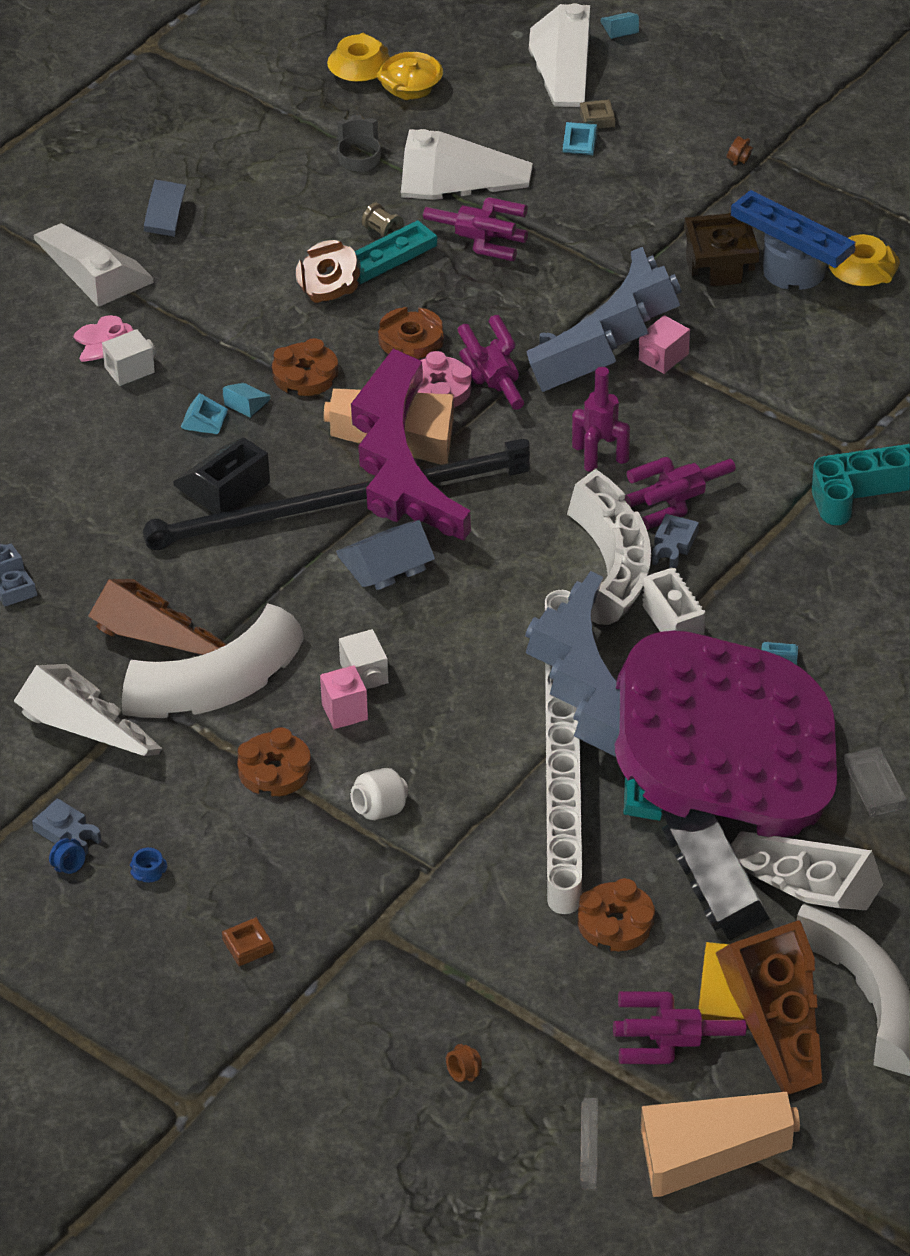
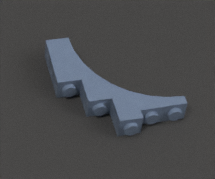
M643 247L631 251L632 263L629 273L621 287L606 303L571 329L526 351L541 391L544 392L593 372L598 367H605L615 363L616 359L612 350L617 349L618 346L649 334L644 322L680 306L676 295L682 291L675 274L668 276L665 266L658 268L654 256L647 257Z
M590 571L582 583L577 581L574 584L568 597V604L562 602L557 611L548 607L540 619L536 617L532 619L525 634V637L530 639L526 654L553 666L549 674V678L554 680L550 695L577 708L573 717L574 720L578 721L574 737L616 757L615 742L620 730V690L616 689V680L612 677L601 659L592 634L591 610L596 602L603 576Z

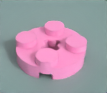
M439 351L430 352L425 359L420 360L423 366V384L417 393L453 394L454 408L468 399L471 394L472 381L469 366L457 359L446 357L444 353Z

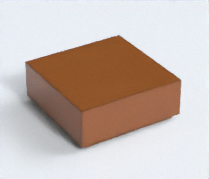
M257 917L222 931V940L238 966L274 952L273 942Z

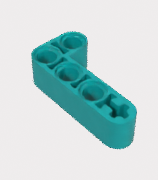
M910 444L823 456L818 458L813 465L812 495L821 518L831 525H842L850 520L853 498L910 490Z

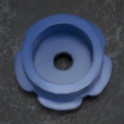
M75 838L59 840L52 847L49 855L50 865L54 866V869L59 873L63 871L66 874H72L78 871L85 861V851L81 847V843Z
M142 848L133 855L130 863L131 875L137 881L155 882L162 877V873L166 872L167 862L157 849Z

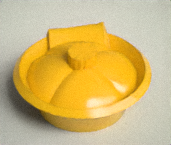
M360 33L343 38L338 43L337 49L330 54L327 64L329 70L337 77L347 81L363 82L377 78L376 75L381 65L390 56L388 48L379 40L365 33Z
M403 52L387 59L381 65L376 77L385 90H388L393 95L403 100L418 99L431 92L433 85L441 79L443 68L440 62L430 55L420 52Z
M860 234L849 237V239L856 242L855 252L837 268L829 265L831 272L845 283L855 286H873L883 282L890 283L898 270L900 261L892 248L886 246L879 238Z

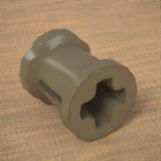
M376 202L369 205L363 213L362 225L368 230L374 229L383 238L403 228L404 220L397 214L391 215L386 212L384 207Z

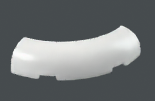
M595 469L575 484L567 515L577 521L590 534L604 557L608 576L601 583L596 602L591 610V621L597 624L610 625L617 622L630 609L639 596L645 583L643 579L648 575L650 568L651 547L646 526L639 512H633L624 500V492L608 477Z
M267 603L263 613L245 633L215 651L177 661L148 662L130 660L123 685L122 713L123 715L141 718H167L168 713L192 710V713L196 715L228 706L246 698L268 683V678L280 667L285 668L290 663L304 640L301 625L289 612L281 607Z
M804 903L797 914V921H801L812 951L837 965L840 963L847 967L856 976V983L864 992L868 1001L873 1003L878 1028L874 1066L910 1076V990L899 968L887 952L858 927L823 908Z

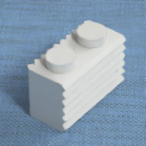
M669 568L648 575L643 579L645 583L643 584L644 598L642 600L644 603L642 606L660 632L686 631L704 635L705 610H702L699 601H696V597L692 596L693 592L689 591V587H686V583L683 582V578H680V573H676L675 568Z

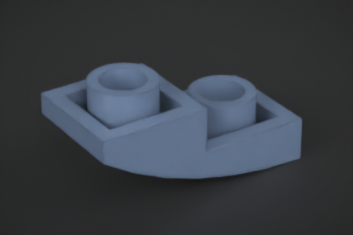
M155 179L145 217L144 232L175 237L186 185Z
M12 543L8 545L0 544V601L4 607L36 597L35 583L24 570L20 554Z

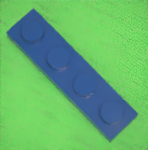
M752 190L731 205V216L834 268H837L855 252V241Z

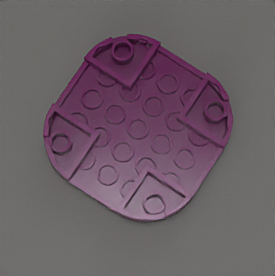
M686 631L654 633L640 640L632 648L616 681V689L620 690V730L615 742V754L619 767L626 779L629 781L634 778L637 784L645 790L644 798L657 807L686 818L690 809H695L756 824L757 835L764 837H790L798 835L802 828L810 824L814 825L819 820L832 799L837 785L835 720L832 706L825 692L807 672L793 662L774 653Z

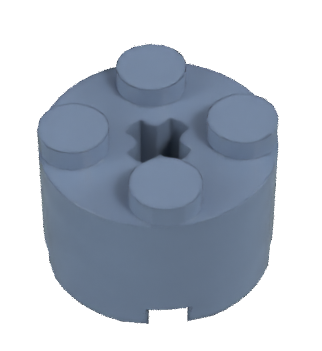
M764 233L763 272L769 282L784 289H788L789 285H799V290L812 288L824 279L827 269L826 263Z

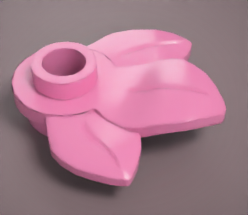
M110 315L101 317L97 324L81 327L73 336L75 341L86 345L80 355V361L87 362L104 358L102 342L133 331L132 326L123 323L120 317Z

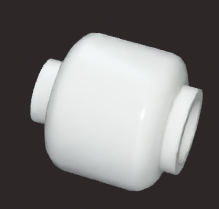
M381 768L357 777L350 793L351 802L354 809L366 819L378 820L390 817L403 810L408 796V786L406 781L393 769Z

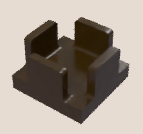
M731 213L684 218V229L687 237L686 259L691 277L698 276V268L710 267L709 281L711 286L733 285L742 283L744 264H746L748 271L755 270V263L759 262L760 252L752 226L731 216Z

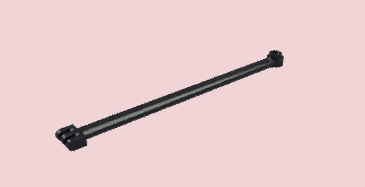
M527 439L504 442L505 451L420 470L432 484L505 468L509 476L521 474L530 470V443ZM372 480L167 524L161 519H151L145 524L143 537L149 549L162 550L172 542L184 538L367 499L366 488Z

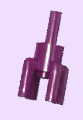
M488 197L484 200L482 209L462 205L458 213L425 207L423 212V219L455 226V234L474 239L473 251L481 255L515 261L517 249L488 242L492 237H498L525 243L528 238V231L517 229L516 223L496 218V212L525 218L528 206L520 203Z
M493 315L489 318L488 322L498 339L491 341L490 346L487 347L480 345L469 324L460 325L458 333L467 348H463L459 352V356L462 362L470 367L473 382L481 385L486 381L489 388H495L497 391L504 392L514 410L522 408L524 401L513 383L518 379L519 373L509 355L515 349L516 344L501 317Z
M598 367L595 370V392L590 393L589 398L584 402V410L576 409L572 414V447L576 450L584 449V469L588 472L598 468V443L601 439L607 442L616 440V461L621 464L629 461L630 426L625 422L618 421L619 402L614 394H609V370L606 367Z
M660 458L627 471V478L631 484L657 474L660 475L659 481L656 484L625 495V501L631 508L645 502L648 505L661 501H666L670 504L668 508L642 517L646 529L649 530L661 525L665 514L677 517L685 516L688 512L685 500L705 493V482L734 472L736 470L735 463L732 459H727L700 469L696 463L687 464L675 469L670 458Z
M619 991L618 993L619 1007L657 1008L656 1016H650V1019L614 1021V1037L649 1036L651 1040H656L658 1048H620L619 1064H671L675 1059V1047L700 1046L702 1036L746 1035L745 1020H702L699 1009H674V996L670 992Z

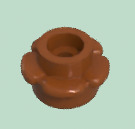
M737 136L731 145L726 158L733 161L734 166H737L739 161L745 164L753 151V147L749 145L750 139L745 140Z
M458 1044L453 1051L447 1054L446 1065L449 1074L455 1081L462 1082L468 1080L473 1082L475 1077L479 1076L482 1060L477 1050L468 1045Z

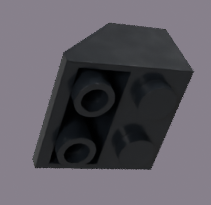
M243 437L222 446L173 481L174 487L214 514L232 511L270 483L268 453Z

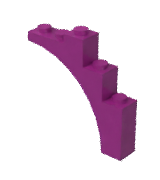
M393 348L351 403L352 425L356 426L360 431L368 433L358 445L360 467L364 468L368 473L376 475L366 488L367 508L376 516L386 517L396 523L405 513L415 521L420 520V522L437 528L447 536H454L464 541L471 532L470 510L448 498L427 479L415 463L406 442L405 422L414 397L423 384L422 361Z

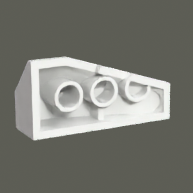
M576 3L569 5L560 4L530 28L529 52L536 60V68L545 80V88L555 107H580V103L585 102L590 38V5Z
M409 129L404 151L401 198L435 200L443 199V193L460 191L461 196L471 195V190L487 188L491 192L528 188L533 163L440 131Z
M62 223L34 234V240L98 307L154 283L153 277L136 260Z
M67 664L36 665L14 700L15 703L23 708V715L35 723L42 722L143 756L159 755L162 750L137 724L126 719L121 720L118 717L121 710L115 704L107 703L97 698L101 691Z
M740 831L731 844L745 872L805 903L835 908L867 910L883 886L872 850L778 836L764 837L758 836L757 833Z

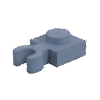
M665 514L654 538L652 564L657 565L660 558L667 557L670 559L669 568H676L679 563V553L688 555L698 534L699 522Z
M58 798L32 820L33 830L54 844L63 838L77 839L85 851V856L88 854V845L84 840L91 839L98 844L101 842L100 830L92 824H86L84 814Z

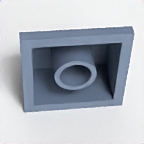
M420 520L394 526L336 551L339 559L362 587L375 585L376 590L396 583L394 576L405 572L406 576L409 577L426 570L424 563L435 559Z

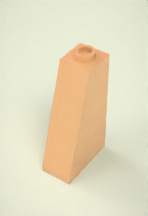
M333 388L331 402H325L324 422H330V436L361 443L368 434L352 425L351 403L361 390ZM417 393L414 397L405 422L406 442L413 458L440 465L448 463L454 422L453 394Z
M787 1092L642 1106L641 1134L653 1197L670 1194L792 1149L793 1134L800 1131V1119L797 1107H790Z

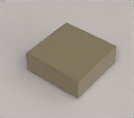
M610 100L580 103V114L584 124H595L597 129L615 127V116Z

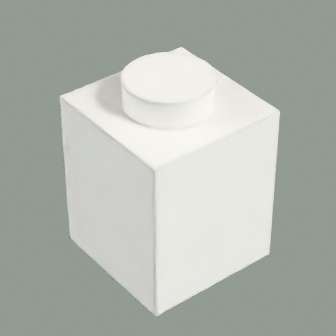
M138 329L102 342L104 366L119 386L155 372L153 358H156L155 347L151 340H146Z
M373 629L339 638L340 664L342 668L355 665L366 689L388 683L387 657Z

